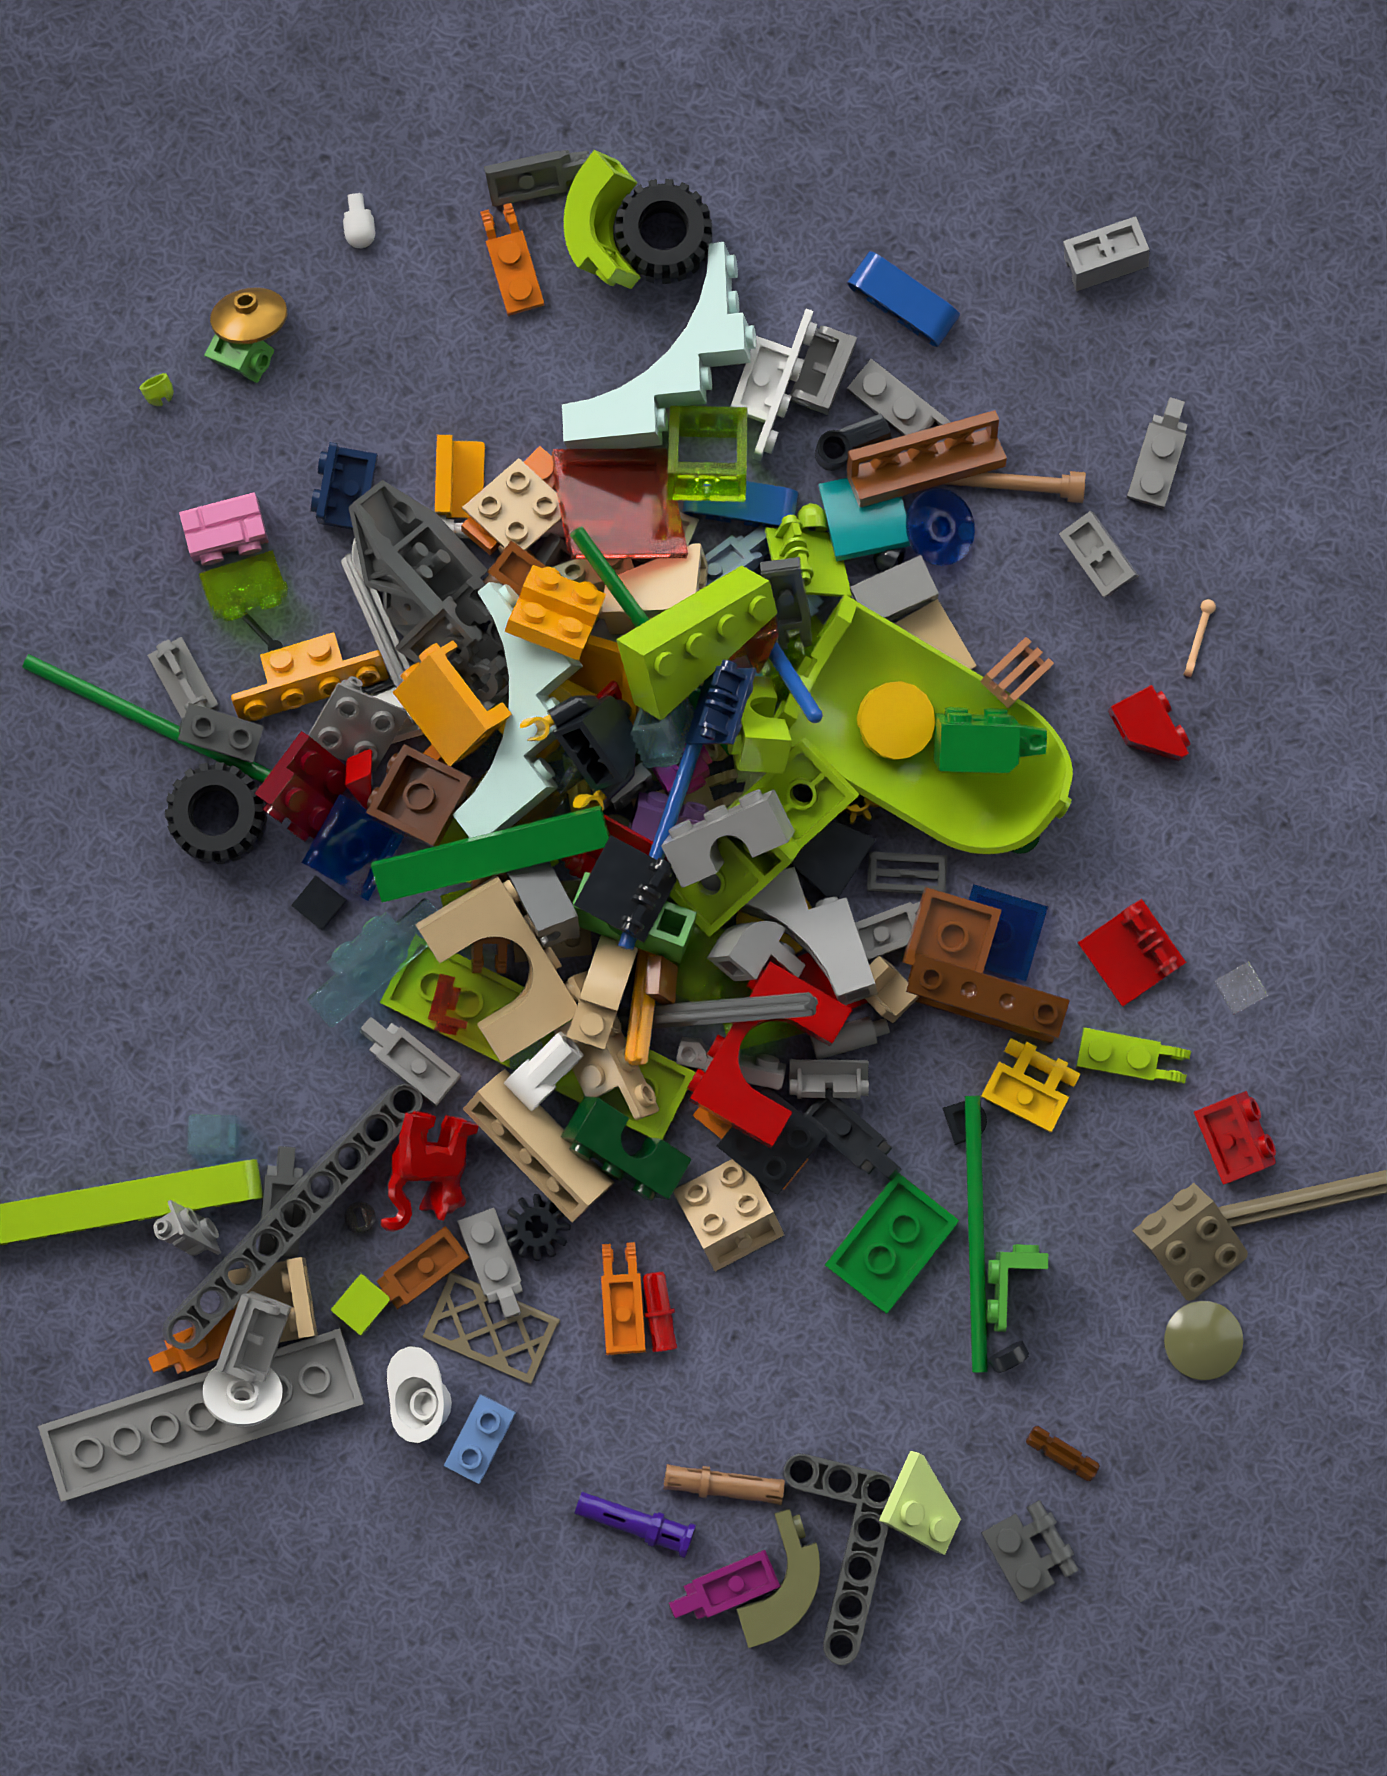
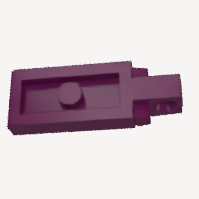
M764 1549L693 1579L691 1583L683 1586L687 1595L668 1604L674 1618L694 1611L697 1619L704 1616L708 1618L779 1588L780 1584Z

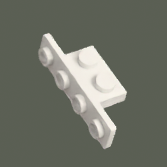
M805 310L792 348L756 336V349H751L750 351L751 363H746L730 406V411L765 423L754 452L753 459L761 461L764 452L771 454L779 433L772 430L776 417H785L792 397L785 394L790 380L798 381L804 364V360L798 358L803 344L810 346L817 328V324L811 322L812 310Z

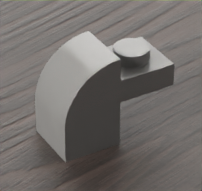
M772 921L740 923L731 926L722 933L707 957L733 981L756 980L762 968L766 969L770 961L796 977H799L805 967V964L795 956L793 948L779 941L786 928Z

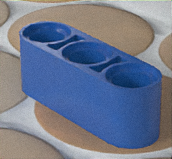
M871 251L867 253L847 281V285L852 291L855 292L856 289L868 296L866 299L868 302L884 313L889 311L900 318L897 322L917 336L919 333L931 340L929 344L934 347H938L960 317V313L947 301L880 255Z
M691 473L688 474L682 513L692 517L693 513L706 515L705 519L731 523V519L744 521V525L759 527L761 525L764 528H769V526L779 527L783 517L796 515L799 492L786 487Z

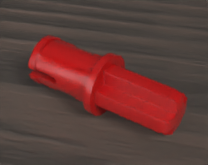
M664 1272L647 1273L643 1276L648 1312L644 1313V1317H648L652 1351L660 1352L676 1349L678 1347L672 1318L675 1308H670L666 1276Z

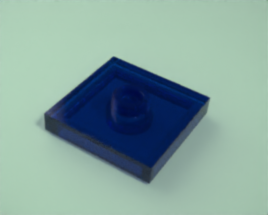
M339 794L301 863L362 899L369 901L377 886L371 868L372 862L393 857L404 836L373 821L366 813L367 809Z
M973 884L968 900L1002 910L984 970L1026 982L1048 906Z

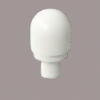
M362 193L348 195L349 211L344 213L343 219L345 238L352 247L366 248L375 238L374 217L371 215V210L365 209Z

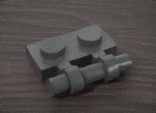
M1040 1500L1026 1507L1033 1519V1522L1023 1527L1017 1514L1014 1513L981 1532L1020 1603L1055 1584L1047 1570L1052 1566L1058 1564L1065 1577L1079 1570L1072 1558L1074 1552L1069 1543L1064 1544L1054 1526L1057 1523L1052 1512L1047 1513ZM1041 1533L1051 1553L1042 1558L1030 1537Z

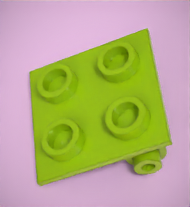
M795 515L783 517L782 523L778 528H765L772 561L800 557L807 595L843 597L845 594L851 598L852 594L844 560L836 562L829 532L802 530V521L797 519Z

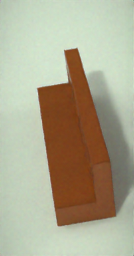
M996 410L848 451L847 479L859 508L1006 467L1007 458L997 437L999 417ZM985 427H986L985 430H981V431H978V432H974L975 430L982 429V428H985ZM871 460L870 462L859 465L860 462Z

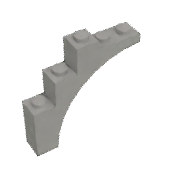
M795 867L789 869L785 868L739 910L764 921L778 923L786 928L784 933L788 934L806 950L826 975L840 1003L847 1005L878 994L846 897L839 900L837 897H829L816 903L815 908L808 909ZM716 874L701 880L702 885L708 890L716 891L721 888L720 878ZM668 896L666 901L678 905L670 896Z

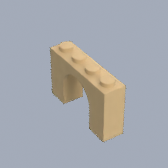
M495 875L415 925L439 963L473 942L486 937H504L514 941L524 949L529 963V975L523 991L511 1003L477 1023L502 1063L573 1019L577 1008L576 988L569 984L568 981L563 983L556 971L562 966L550 946L543 950L536 939L537 934L528 914L522 916L515 903L519 902L520 899L510 880L502 883L499 877Z

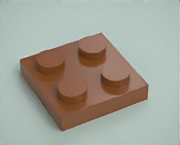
M925 887L902 962L914 966L918 953L983 973L1002 910Z

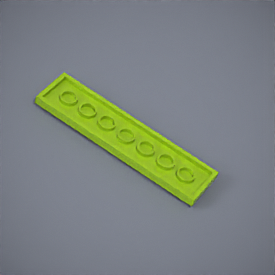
M414 933L380 1001V1004L514 1071L527 1059L531 1060L556 1035L554 1031L550 1032L501 1063L477 1023L515 1000L524 987L485 967L482 968L481 973H472L471 960L457 953L439 963L423 936ZM649 1049L647 1063L638 1066L646 1083L652 1087L655 1093L656 1103L659 1108L658 1112L640 1120H635L619 1087L598 1098L629 1118L625 1126L647 1137L663 1140L688 1090L687 1087L696 1072L676 1064V1062ZM573 1069L555 1084V1091L581 1103L585 1096Z

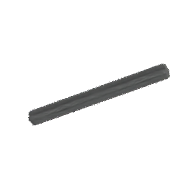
M807 992L655 1005L652 1029L813 1016L816 1013L818 1000L811 993ZM624 1007L617 1011L621 1028L624 1031H628L631 1007Z

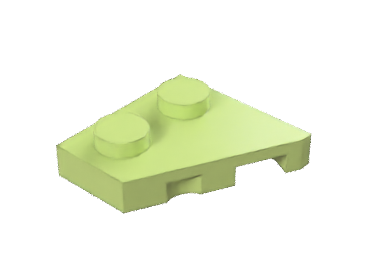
M910 1451L879 1521L932 1551L945 1555L961 1518L924 1455Z

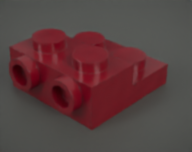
M301 731L255 792V795L266 803L263 811L281 824L285 819L290 822L286 829L304 842L311 837L319 843L342 812L335 806V803L347 788L345 786L346 765L313 738Z

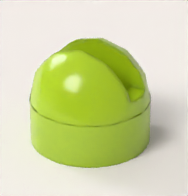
M166 373L151 377L139 387L144 398L153 406H163L161 400L163 397L170 402L174 393L172 383Z
M809 503L802 506L798 511L797 519L802 521V530L809 531L808 527H816L815 531L819 532L828 530L825 512L819 505Z

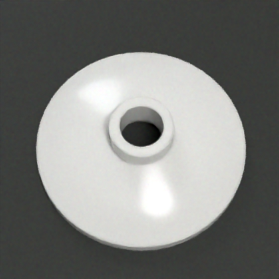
M216 1366L205 1378L203 1384L205 1406L215 1418L232 1426L247 1427L260 1424L275 1414L282 1401V1384L272 1368L269 1369L266 1381L264 1382L255 1380L254 1383L245 1381L228 1373L215 1370ZM238 1398H245V1399H247V1400H245V1401H240V1400H237V1399H238Z

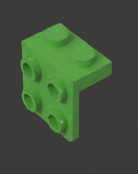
M1015 1244L1013 1245V1252H996V1260H988V1283L995 1284V1300H987V1323L994 1324V1331L1006 1332L1008 1268L1048 1269V1253H1039V1245Z

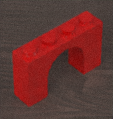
M770 961L765 970L762 968L757 979H750L746 987L753 990L750 997L809 992L818 1000L816 1013L813 1016L731 1022L733 1025L727 1036L723 1037L718 1034L707 1055L712 1057L713 1060L707 1070L703 1071L698 1068L687 1089L693 1092L689 1099L690 1102L771 1149L791 1116L792 1111L759 1093L747 1083L741 1073L738 1058L742 1040L753 1028L767 1022L777 1021L791 1024L830 1047L852 1009Z

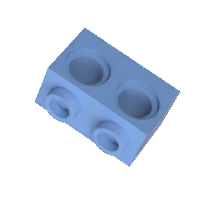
M480 1394L444 1466L480 1484L517 1412Z

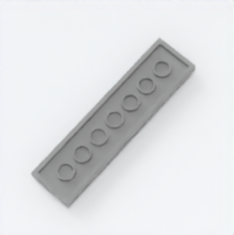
M341 1328L277 1348L270 1368L278 1375L281 1381L282 1401L272 1417L254 1426H232L221 1422L208 1411L203 1400V1384L211 1370L39 1425L38 1429L61 1502L365 1404ZM238 1398L237 1400L245 1401V1400H247V1399H245V1398Z

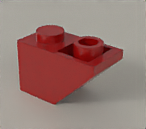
M1152 685L1109 708L1108 713L1127 746L1176 761L1186 758L1189 754L1186 747L1191 744L1187 734L1181 725L1174 726L1168 715L1172 711L1168 699L1162 691L1156 693Z

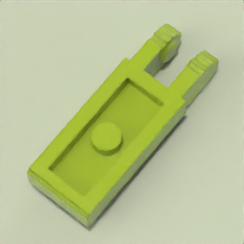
M1083 1028L1076 1067L1149 1081L1159 1079L1185 1084L1187 1075L1175 1070L1156 1069L1159 1055L1169 1056L1172 1059L1181 1061L1190 1060L1191 1051L1161 1045V1042Z

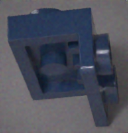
M329 442L328 452L321 451L318 474L323 475L321 490L314 489L311 501V512L316 513L318 524L353 530L349 507L373 487L378 460L377 453L342 448L338 446V443Z

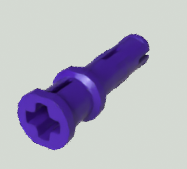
M585 1492L581 1493L574 1513L644 1538V1542L648 1543V1546L654 1547L657 1544L677 1551L682 1558H685L696 1528V1525L692 1523L686 1526L666 1519L665 1514L660 1512L658 1514L654 1513L651 1516Z

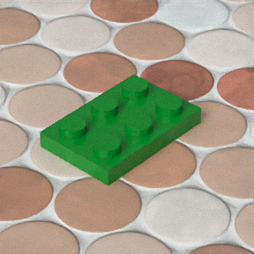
M898 1173L882 1190L824 1266L887 1314L960 1220Z

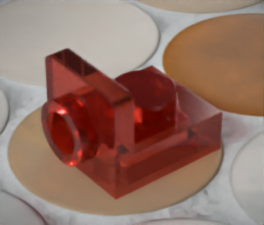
M440 973L428 1021L435 1023V1031L457 1036L458 1030L467 1032L469 1023L449 1017L447 1013L448 1010L456 1011L461 988L455 987V977Z

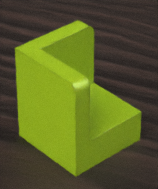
M361 1273L331 1308V1311L359 1335L363 1336L373 1324L374 1319L389 1303L390 1297Z

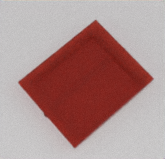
M667 448L552 450L554 481L567 550L571 554V559H586L570 537V534L583 526L606 559L687 558L688 549Z

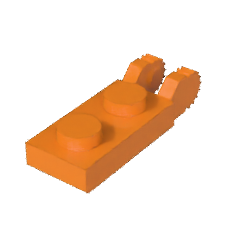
M512 203L503 205V214L505 221L509 224L511 234L496 237L495 223L489 210L480 212L488 238L486 245L507 316L545 306L523 230L520 231Z
M635 1242L626 1243L625 1259L628 1262V1274L613 1275L612 1263L614 1262V1254L611 1244H602L604 1276H601L606 1355L646 1352L641 1274L637 1273Z

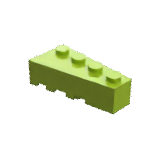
M741 565L616 639L634 704L657 719L663 720L715 672L716 666H721L722 660H728L777 614L770 581Z

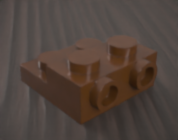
M404 744L400 752L395 753L389 760L386 768L387 775L381 786L376 787L370 794L366 813L373 821L405 837L410 836L430 847L439 846L454 819L453 814L462 805L474 780L470 776Z

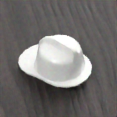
M411 1346L399 1350L391 1358L387 1368V1385L392 1424L398 1435L409 1442L420 1443L434 1436L440 1426L447 1420L451 1412V1396L446 1386L442 1383L438 1364L428 1352L422 1348Z

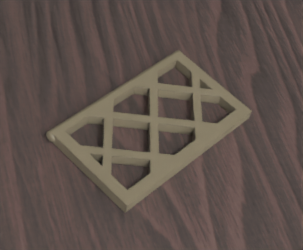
M453 1272L449 1273L447 1276L448 1280L423 1337L531 1384L556 1326L560 1324V1319L517 1301L521 1312L520 1315L492 1324L484 1303L488 1299L487 1296H484L480 1284ZM455 1282L472 1289L476 1299L454 1307L450 1293ZM447 1302L449 1310L442 1313ZM479 1304L487 1327L465 1335L457 1313ZM452 1315L460 1336L451 1341L433 1333L438 1320ZM530 1315L549 1323L544 1335L531 1341L522 1320ZM517 1321L525 1343L503 1351L495 1329ZM490 1332L498 1354L487 1357L473 1351L467 1340ZM540 1343L535 1354L533 1346ZM527 1348L532 1359L527 1374L510 1367L506 1356Z

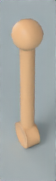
M1210 599L1204 600L1201 603L1202 616L1186 664L1184 676H1192L1209 616L1216 610L1214 601Z

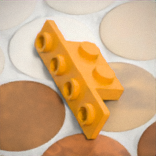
M333 632L260 654L268 684L232 694L231 699L238 718L250 722L289 709H296L318 700L330 698L338 682L341 683L343 680H348L350 676L360 679L363 683L362 687L387 680L389 676L379 650L343 660L336 635Z

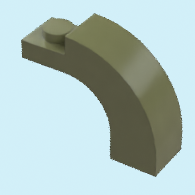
M789 1508L774 1513L787 1555V1570L783 1582L769 1597L737 1607L748 1648L772 1641L796 1625L810 1607L818 1587L820 1558L817 1543L800 1545L799 1539L806 1537L800 1515L792 1516Z

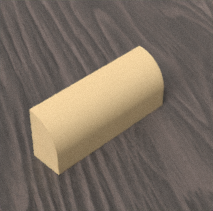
M504 1069L483 1086L463 1110L573 1223L615 1182L600 1170L601 1167L592 1158L590 1161H587L569 1150L571 1143L561 1137L564 1129L541 1105L531 1112L504 1084L511 1074Z

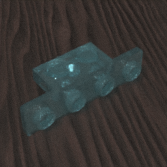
M423 898L396 922L387 912L381 916L371 918L365 923L362 932L351 942L342 943L334 950L332 958L326 963L336 974L307 998L309 1004L329 1027L336 1026L428 947V944L415 925L438 911L427 898Z

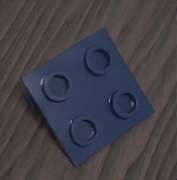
M722 660L721 666H716L715 672L703 683L685 743L734 744L735 738L741 730V719L747 699L753 691V680L757 669L737 668V664L729 660Z

